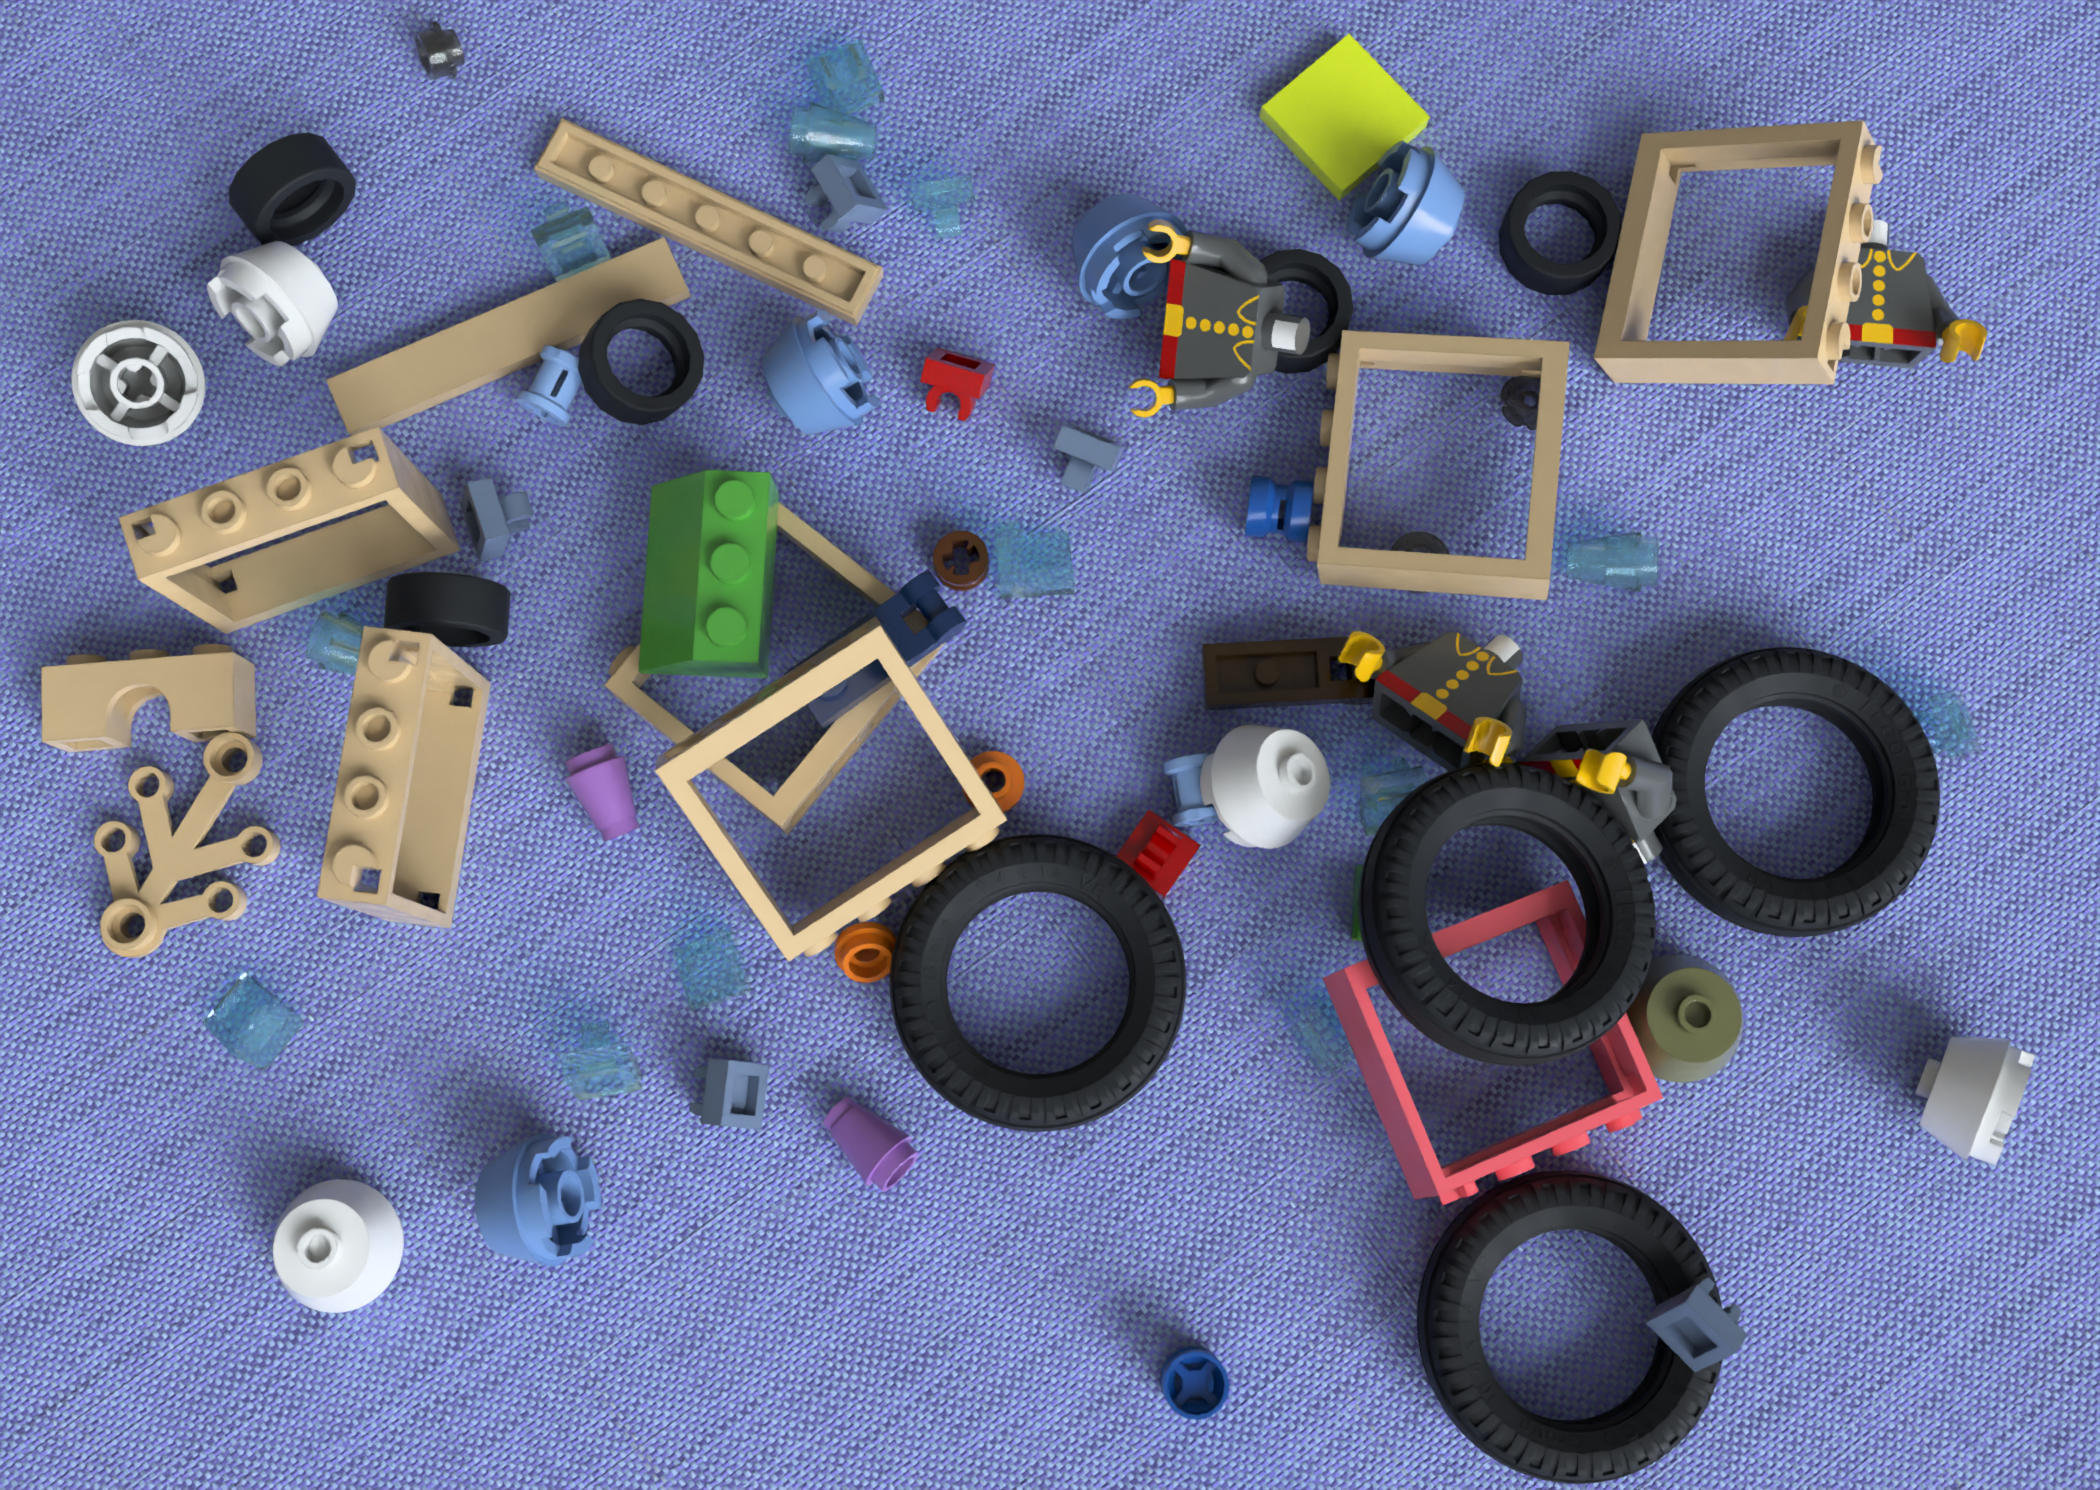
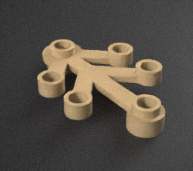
M226 732L217 735L208 743L203 754V763L210 776L175 833L167 803L174 792L172 777L167 772L153 766L141 767L130 776L128 790L131 797L138 801L153 866L141 888L132 861V857L138 852L141 843L138 831L131 825L119 821H109L102 824L94 836L95 849L100 855L104 856L113 896V902L106 908L101 917L100 932L105 945L115 954L128 958L143 957L152 953L161 945L169 929L211 917L222 921H232L240 917L247 906L246 893L240 886L226 881H217L210 884L202 895L168 903L165 902L178 881L243 862L256 866H265L272 863L278 857L281 848L278 836L273 831L261 826L247 827L239 833L238 837L199 847L236 786L251 782L261 770L263 762L262 753L258 745L251 739L238 733ZM239 751H244L247 757L245 766L240 771L232 772L229 766L231 757ZM152 776H157L159 779L158 791L154 795L146 797L143 792L145 781ZM122 830L125 834L124 846L120 850L112 852L109 840L115 832ZM263 835L267 841L266 849L261 855L253 857L249 851L250 842L256 836ZM229 890L233 896L232 905L228 910L219 912L216 908V898L222 891ZM141 915L145 921L144 930L138 937L133 938L128 931L129 923L135 916Z

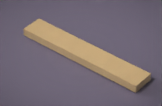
M561 118L534 167L537 176L549 183L818 309H824L831 315L855 326L858 325L884 276L883 268L877 264Z
M662 237L326 379V382L347 432L350 436L376 427L384 428L543 360L540 357V353L544 345H550L565 351L581 344L594 323L618 303L645 299L671 306L691 297L669 245L665 237Z

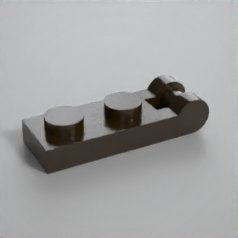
M1349 637L1203 644L1201 648L1205 710L1338 703L1348 705L1373 703L1375 679L1370 677L1369 681L1361 682L1354 675L1357 666L1346 663L1347 680L1331 681L1330 661H1339L1337 658Z

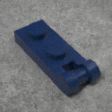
M925 571L910 580L900 592L785 672L784 675L875 616L909 667L960 632L967 624V620L956 606L950 608L947 606L938 593L941 589L940 584L930 571ZM919 609L928 621V625L914 635L903 618ZM876 659L806 704V706L824 729L892 681L880 661Z

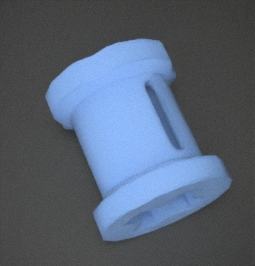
M544 345L540 353L543 363L528 391H520L516 401L535 416L552 424L566 427L570 420L567 410L582 383L578 371L579 358L562 349Z
M1212 753L1183 756L1162 764L1164 774L1171 776L1177 813L1172 816L1173 826L1189 827L1220 821L1213 803L1204 805L1200 790L1202 765L1207 755Z

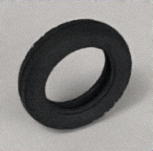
M1796 647L1765 648L1730 657L1713 665L1690 681L1673 698L1653 730L1651 737L1661 762L1669 766L1673 773V791L1677 798L1675 809L1654 829L1663 847L1659 856L1673 878L1692 898L1712 913L1730 923L1755 932L1785 937L1817 936L1849 928L1872 917L1894 901L1910 884L1927 857L1935 836L1940 807L1939 777L1932 748L1919 721L1899 695L1874 674L1849 660L1822 651ZM1769 706H1787L1812 712L1839 728L1859 751L1868 770L1872 786L1871 818L1866 834L1856 851L1834 871L1821 877L1808 879L1786 878L1765 872L1741 858L1725 842L1717 830L1706 801V766L1710 752L1721 732L1733 719L1744 712Z
M1490 763L1461 767L1436 776L1408 794L1391 811L1378 829L1366 855L1359 884L1358 916L1362 942L1371 969L1388 999L1416 1029L1437 1044L1457 1054L1485 1063L1506 1066L1542 1064L1572 1055L1597 1041L1617 1024L1636 999L1650 967L1656 935L1655 904L1651 884L1647 878L1648 874L1638 850L1634 848L1631 838L1622 825L1609 813V810L1587 791L1582 790L1576 784L1556 774L1520 764L1501 763L1499 767H1496ZM1482 825L1504 826L1522 831L1550 848L1561 859L1573 876L1585 909L1586 937L1584 949L1570 979L1558 992L1545 1001L1514 1003L1488 996L1460 978L1439 952L1427 921L1425 906L1426 884L1436 855L1446 841L1456 832Z
M1026 834L989 842L978 850L966 852L949 863L937 877L928 882L909 908L895 941L890 966V1000L895 1025L909 1058L922 1077L938 1094L966 1114L995 1126L1018 1131L1048 1132L1074 1128L1095 1121L1128 1102L1153 1078L1169 1054L1179 1031L1186 998V967L1180 938L1168 910L1153 888L1131 866L1110 852L1078 839L1050 834ZM1029 892H1047L1063 895L1086 905L1096 912L1109 925L1121 944L1129 972L1127 1006L1120 1025L1112 1038L1101 1050L1081 1064L1063 1071L1047 1074H1029L1013 1071L999 1066L982 1056L967 1042L957 1027L950 1010L947 995L949 961L964 929L979 913L990 905L1004 898Z
M1568 1170L1538 1172L1509 1180L1484 1193L1469 1204L1451 1222L1440 1237L1428 1260L1419 1290L1417 1334L1420 1354L1429 1383L1448 1417L1468 1440L1497 1462L1524 1475L1550 1482L1590 1484L1615 1480L1653 1464L1669 1453L1687 1436L1702 1416L1712 1397L1720 1374L1722 1360L1698 1372H1694L1658 1336L1654 1358L1646 1376L1637 1389L1613 1409L1600 1415L1580 1420H1557L1536 1415L1517 1404L1502 1389L1493 1376L1484 1356L1480 1339L1479 1318L1483 1295L1492 1274L1510 1252L1527 1240L1547 1232L1574 1229L1596 1234L1625 1252L1644 1275L1653 1294L1656 1307L1706 1278H1710L1715 1283L1708 1295L1722 1308L1721 1299L1714 1276L1701 1249L1677 1218L1657 1201L1626 1183L1599 1174Z

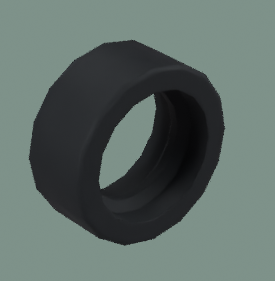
M309 132L291 134L263 147L252 155L237 171L229 187V204L262 245L273 241H281L291 246H297L315 238L340 218L355 195L356 179L324 137Z
M1573 171L1548 172L1529 180L1514 196L1499 230L1500 255L1509 273L1526 288L1545 295L1572 294L1590 286L1605 270L1614 256L1621 232L1620 211L1611 194L1594 179ZM1543 204H1561L1575 209L1588 221L1594 233L1595 241L1591 252L1582 261L1570 264H1559L1543 258L1530 246L1525 236L1524 226L1528 215L1536 207Z
M1302 249L1276 251L1259 260L1266 267L1268 279L1277 282L1296 281L1310 285L1322 294L1327 302L1329 312L1325 329L1317 338L1308 342L1303 354L1278 352L1274 371L1285 374L1309 372L1328 362L1329 353L1336 352L1341 347L1342 330H1348L1353 313L1351 287L1341 270L1324 256Z
M636 299L618 303L604 313L589 329L579 349L578 371L585 392L600 410L620 422L646 425L665 420L694 395L703 377L704 353L697 333L683 315L661 302ZM630 328L646 331L659 339L669 351L675 367V377L670 387L662 394L652 397L638 395L624 387L612 373L607 359V347L612 338L620 331Z
M444 572L399 574L391 577L387 583L383 628L433 634L443 644L451 647H482L500 644L505 641L508 635L511 592L502 584L470 575Z

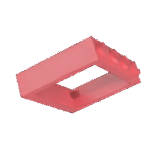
M1566 880L1434 932L1432 937L1439 952L1445 958L1536 922L1564 986L1574 973L1582 956L1586 937V920L1570 883ZM1368 959L1322 978L1414 1200L1438 1196L1441 1205H1445L1459 1198L1469 1197L1479 1191L1475 1182L1476 1179L1495 1172L1498 1181L1524 1173L1535 1167L1532 1155L1548 1148L1551 1149L1554 1157L1579 1149L1591 1143L1587 1131L1605 1124L1608 1133L1634 1125L1636 1121L1643 1119L1640 1108L1663 1099L1630 1020L1625 1013L1612 1029L1589 1045L1610 1094L1440 1166L1366 990L1379 984Z

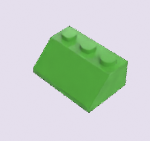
M703 470L652 485L638 669L641 674L768 678L779 493L770 472Z

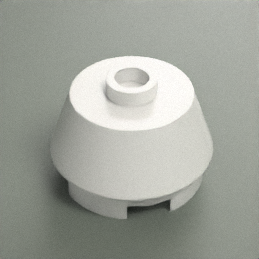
M273 241L225 257L221 261L218 275L207 284L210 300L219 316L224 318L228 313L232 312L240 325L253 336L245 345L259 357L279 367H282L290 359L294 361L300 357H311L314 355L338 308L336 295L320 268L299 250L281 241Z
M125 320L99 329L81 346L72 368V390L79 410L96 430L120 443L150 446L169 441L183 433L194 422L203 405L205 378L201 363L194 350L174 331L150 321Z
M1248 724L1228 732L1219 742L1215 752L1207 755L1204 759L1200 775V790L1204 805L1213 803L1219 819L1229 829L1228 832L1222 833L1226 838L1245 847L1273 849L1285 846L1293 841L1322 811L1329 796L1330 776L1324 756L1317 745L1306 735L1291 729Z
M1951 1036L1942 1062L1928 1058L1915 1093L1928 1099L1919 1125L1964 1161H1967L1968 1157L1971 1156L1996 1166L2003 1150L2004 1137L2007 1135L2012 1120L2017 1113L2032 1070L2031 1066L2036 1054L2010 1046L2011 1039Z
M335 1179L324 1181L300 1193L282 1213L273 1237L272 1253L274 1267L284 1288L303 1305L328 1313L355 1310L377 1298L393 1280L403 1255L404 1233L395 1209L376 1189L355 1180Z

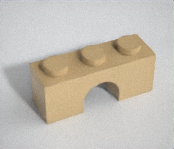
M221 644L197 645L192 648V655L170 656L169 652L157 649L134 650L129 652V660L107 661L106 657L93 654L66 657V665L41 667L42 742L69 753L131 748V725L135 713L145 702L160 696H165L169 704L170 731L192 742H206L226 732H234L247 738H255V664L233 652L232 647Z

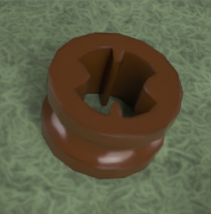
M954 531L946 534L938 541L933 552V564L939 581L953 591L966 592L977 588L985 580L989 572V558L985 543L977 535L969 531ZM959 547L967 548L968 557L974 553L978 556L979 561L969 564L968 574L956 575L954 566H951L948 570L945 568L944 562L950 561L954 557L953 549Z

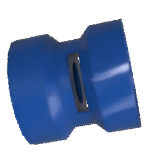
M1252 475L1245 536L1264 538L1269 533L1282 534L1287 541L1306 543L1314 481L1294 480L1289 485L1276 484L1271 477ZM1280 499L1286 500L1284 519L1278 518Z
M1194 1345L1180 1347L1169 1354L1161 1366L1159 1381L1162 1393L1174 1412L1187 1419L1201 1420L1209 1418L1221 1410L1228 1398L1230 1383L1227 1371L1212 1352L1204 1347Z

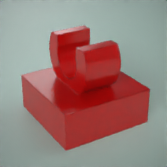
M937 347L925 358L920 379L922 383L933 385L926 397L927 411L935 412L940 406L942 394L950 392L955 394L961 403L958 420L965 421L975 409L976 398L980 399L989 389L995 364Z
M1148 810L1116 857L1138 872L1157 895L1164 899L1201 845L1151 810Z

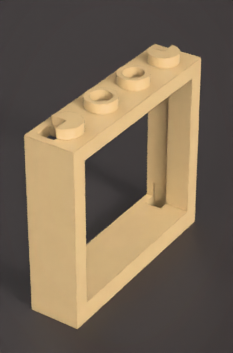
M1864 120L1641 133L1594 354L1596 362L1614 383L1834 385L1838 361L1842 358L1843 350H1850V328L1846 320L1850 302H1856L1861 292L1862 271L1858 263L1861 243H1867L1870 240L1873 230V211L1869 204L1872 185L1879 184L1883 177V172L1879 166L1882 146L1875 144ZM1835 165L1801 340L1646 341L1682 172Z
M1342 330L1340 353L1330 352L1327 363L1326 388L1336 390L1334 410L1323 409L1321 417L1320 446L1330 447L1328 466L1316 467L1313 499L1314 504H1323L1321 525H1310L1307 544V561L1317 562L1320 584L1547 600L1551 573L1570 341ZM1359 368L1540 378L1525 560L1340 547Z
M379 427L119 517L137 579L225 634L461 551L442 494ZM373 444L379 461L369 458L357 463L353 451ZM384 500L389 503V505L213 567L206 565L208 562ZM152 522V523H153V527H151V526L148 525L147 523ZM234 578L237 590L226 594L222 592L219 583Z
M779 502L777 530L876 608L896 594ZM918 610L903 618L914 635L928 625V621ZM640 643L637 647L629 645L612 662L608 671L611 678L605 683V687L617 699L673 744L677 745L694 734V732L639 689L651 674H641L638 671ZM945 643L910 667L916 678L919 677ZM890 681L838 718L774 796L725 757L706 770L788 835L900 700L902 695L893 681Z
M876 616L658 756L655 772L788 962L801 953H804L806 957H811L823 951L837 938L838 934L835 931L855 918H858L860 922L874 918L891 904L892 899L890 896L910 883L914 887H919L933 880L945 869V860L964 848L968 852H972L987 845L999 834L998 826L1007 821L999 803ZM878 659L975 807L791 925L691 779Z
M364 626L317 898L390 922L451 929L491 682L433 634ZM459 689L474 690L471 707L454 706L455 691H459ZM363 869L381 871L378 889L361 883ZM421 892L440 895L437 910L420 904Z

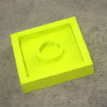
M1348 34L1261 107L1259 118L1340 201L1380 167L1377 165V162L1393 145L1400 141L1408 143L1424 130L1430 116Z

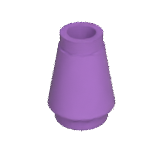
M613 743L592 749L565 761L570 774L569 777L565 778V781L597 830H600L604 842L640 828L635 817L637 814L625 756H617Z
M850 1096L838 1102L823 1121V1126L831 1132V1136L867 1186L874 1183L882 1192L889 1190L899 1182L914 1165L919 1156V1153L910 1145L912 1141L911 1136L863 1105L857 1104Z

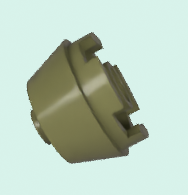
M1667 954L1651 959L1644 983L1636 999L1626 1012L1653 1075L1671 1082H1694L1717 1073L1734 1056L1743 1033V1009L1733 984L1711 963L1686 954Z

